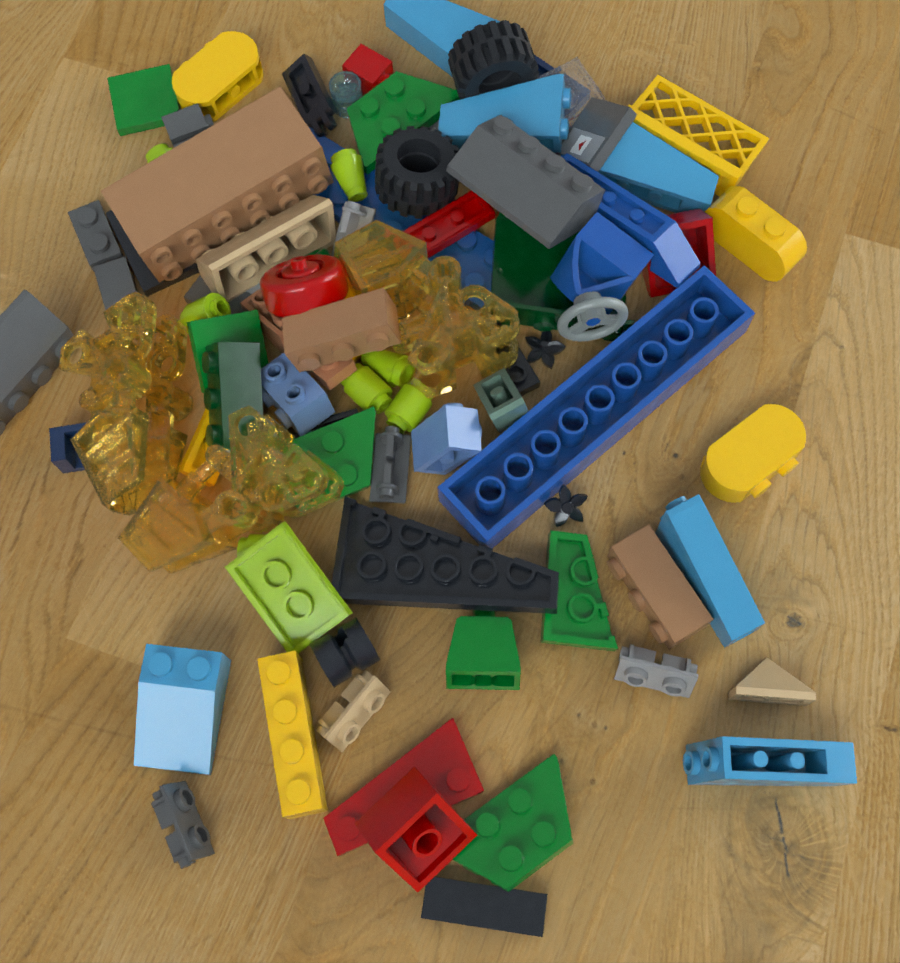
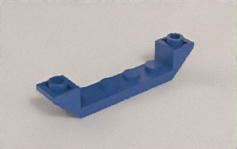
M568 153L560 155L567 163L581 173L591 177L596 184L605 189L597 212L654 254L651 259L650 271L678 288L700 268L699 259L675 220Z

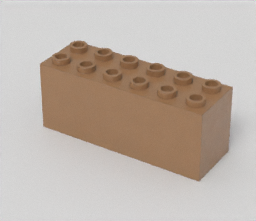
M279 86L101 190V193L139 256L158 282L178 278L182 274L183 269L196 263L195 259L201 257L207 250L223 245L235 235L252 229L261 224L265 218L270 219V216L281 213L299 203L300 200L323 192L328 185L333 183V179L322 146L282 87Z

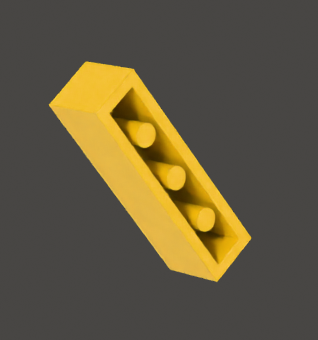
M296 650L258 658L282 817L294 819L326 812L328 807L302 658Z

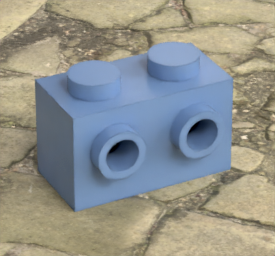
M284 353L261 369L263 404L267 408L273 405L277 409L274 414L286 430L292 426L299 436H303L335 413L326 392L307 371L299 372Z
M447 403L411 431L414 472L446 475L481 452L482 427L479 424L478 409L463 407L461 403Z

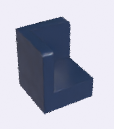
M93 422L49 428L51 462L63 474L105 466L103 433Z

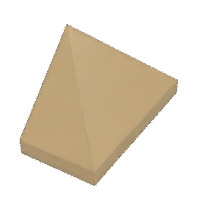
M766 658L728 692V700L807 706L816 701V692L769 658Z

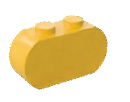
M222 32L212 41L206 43L188 61L183 62L174 71L172 76V87L180 108L184 109L198 103L203 116L210 114L212 121L216 122L262 83L263 67L255 42L248 35L241 32Z
M729 187L705 211V213L713 217L714 241L764 280L772 282L781 280L807 252L806 240L800 229L744 187Z
M765 404L708 447L700 465V476L705 488L714 497L726 502H742L749 495H752L754 498L759 497L772 485L769 481L778 473L784 477L799 464L796 458L806 444V430L803 422L792 410L784 406Z

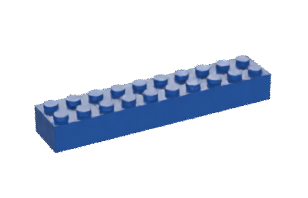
M704 265L487 445L481 452L437 487L439 502L478 544L493 549L541 508L545 501L555 496L562 484L568 485L746 333L755 312Z

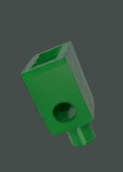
M473 610V616L458 617L446 662V689L520 690L521 665L512 620L508 617H495V611Z

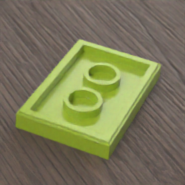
M286 521L280 523L225 566V569L286 652L295 650L297 653L301 652L310 643L320 638L353 613Z

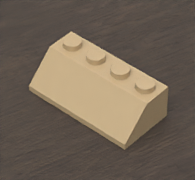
M311 195L281 213L270 216V219L265 218L261 224L252 229L235 235L223 245L207 250L201 257L195 259L201 278L212 293L220 294L229 302L259 284L263 274L275 265L297 256H305L321 247H330L336 239L334 209L331 200Z

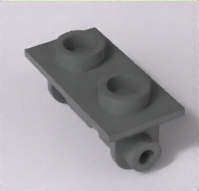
M387 426L385 432L376 433L370 502L406 504L411 435L400 434L398 427Z
M181 781L159 786L160 790L152 794L154 801L151 805L154 808L162 830L172 825L175 827L176 831L165 837L173 857V862L179 863L180 868L184 869L196 863L198 859L215 854L210 842V834L203 825L195 805L194 794L189 789L187 782Z

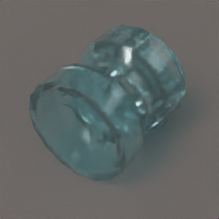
M349 71L339 72L330 79L329 90L337 110L336 114L342 118H348L347 108L363 97L361 80L356 74Z

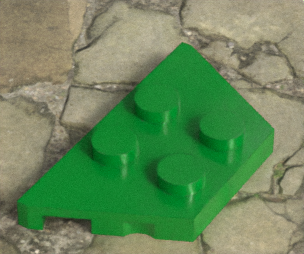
M396 71L347 108L348 118L354 133L357 149L362 157L364 172L368 175L375 170L377 148L379 143H383V138L386 135L393 136L394 130L399 128L406 130L408 126H414L415 129H421V126L429 128L439 120L442 104L460 100L457 90Z
M373 406L245 459V462L303 514H307L341 500L345 496L348 497L371 487L377 413Z
M555 754L551 755L464 819L477 836L452 860L474 874L488 879L492 884L510 892L574 843L560 765Z

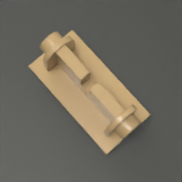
M365 670L361 675L356 674L355 678L341 694L349 702L347 707L344 708L335 701L318 721L320 726L315 731L340 752H343L348 744L356 740L361 728L370 717L382 708L385 699L391 692L375 675H371L368 671Z

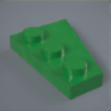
M551 530L548 534L546 568L559 572L557 614L542 613L540 643L616 651L618 647L615 636H612L607 618L609 613L606 602H603L597 581L599 576L588 536Z

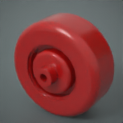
M319 254L294 257L270 268L260 279V288L267 310L271 314L282 318L344 300L349 291L344 265L340 259L331 255Z

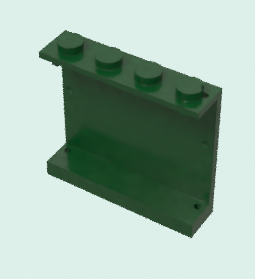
M496 209L489 320L500 322V324L505 326H531L538 331L557 330L558 319L564 311L574 304L557 288L550 277L579 232L548 249ZM625 294V296L621 299V301H623L625 304H626V294ZM613 310L610 314H617L618 312ZM577 316L569 322L568 327L578 323ZM626 320L617 331L602 339L614 341L630 328L635 321ZM599 325V326H597V327L588 328V329L585 330V331L593 330V329L602 327V326H604V325Z

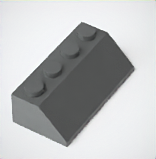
M502 115L479 124L447 165L446 170L450 175L548 249L581 231L597 212L605 189L596 184L591 177L578 171L567 163L563 157L553 153L542 145L537 138L530 136L517 127L510 119Z
M25 289L0 315V436L10 420L17 413L25 409L29 399L41 386L48 383L52 373L64 360L72 356L75 347L80 343L67 325Z

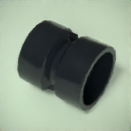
M356 617L338 627L337 635L326 634L309 644L333 687L351 678L353 669L358 668L363 671L380 661L375 648Z

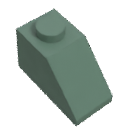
M505 368L473 385L499 433L508 429L528 412L521 394Z

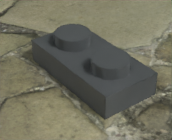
M99 200L68 212L93 272V266L124 257Z

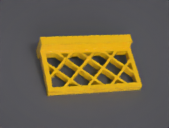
M660 75L653 79L632 106L628 105L637 114L633 121L635 124L719 176L714 192L719 197L729 187L737 186L769 140L765 135ZM657 88L667 93L670 99L657 100L655 95ZM682 107H691L697 111L698 115L685 116ZM674 108L677 117H663L661 109ZM641 110H653L655 118L650 117ZM710 123H719L725 127L726 131L713 132ZM702 124L705 133L692 134L689 125ZM670 126H680L683 135H681L680 133L674 131L673 129H671V128H669V127H670ZM738 139H747L754 143L756 147L741 148ZM730 140L733 149L720 150L717 141ZM708 142L711 151L707 150L706 148L700 146L697 143ZM736 158L740 168L725 159Z

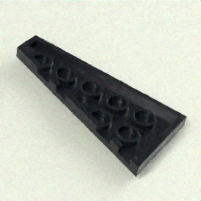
M345 496L332 585L346 604L557 614L559 572L517 557L512 559L493 552L492 548L481 544L479 546L462 541L461 537L411 519L404 520L387 514L386 510L375 506L373 508L357 503L355 499Z

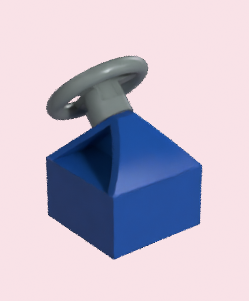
M598 212L594 214L576 235L550 277L557 288L574 304L562 313L557 322L559 334L571 341L597 340L612 334L623 326L629 313L628 307L621 299L654 256L652 252ZM613 310L618 312L617 314H610ZM577 316L578 323L568 327L569 322ZM599 325H604V326H602V327H599V328H596V329H593V330L585 331V330H587L588 328H593V327H597V326H599Z

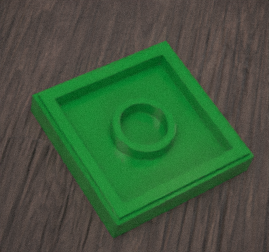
M170 64L107 78L116 127L120 136L164 127L165 125L161 117L180 110L179 102L172 87L173 73Z
M258 310L186 322L202 393L208 388L207 373H204L202 369V356L206 351V346L216 342L260 343L261 369L269 364Z

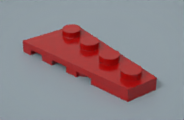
M451 718L323 818L337 856L340 857L368 844L354 823L414 766L451 806L484 792L454 718Z

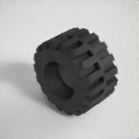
M495 20L489 21L485 25L479 24L473 30H467L463 33L462 38L454 42V48L450 49L448 54V64L460 100L536 80L539 76V67L524 28H520V25L515 22L510 24L509 21L502 20L496 23Z
M408 126L406 130L399 128L393 131V136L386 135L383 138V143H379L375 164L376 194H379L381 203L388 204V209L393 213L399 211L400 216L408 217V215H413L414 219H422L423 215L429 216L453 202L458 192L459 181L446 170L447 165L457 154L459 148L457 145H452L453 140L451 138L441 136L442 132L436 129L430 131L428 127L421 126V129H415L414 126Z

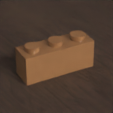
M384 288L310 309L301 314L282 318L284 354L299 372L312 371L323 365L337 361H347L355 356L372 351H382L387 347L401 343L397 307Z
M649 524L611 546L607 556L609 558L607 561L608 568L617 580L622 579L630 590L627 593L630 602L638 612L644 611L651 622L648 625L650 632L659 644L665 643L670 650L705 629L714 620Z

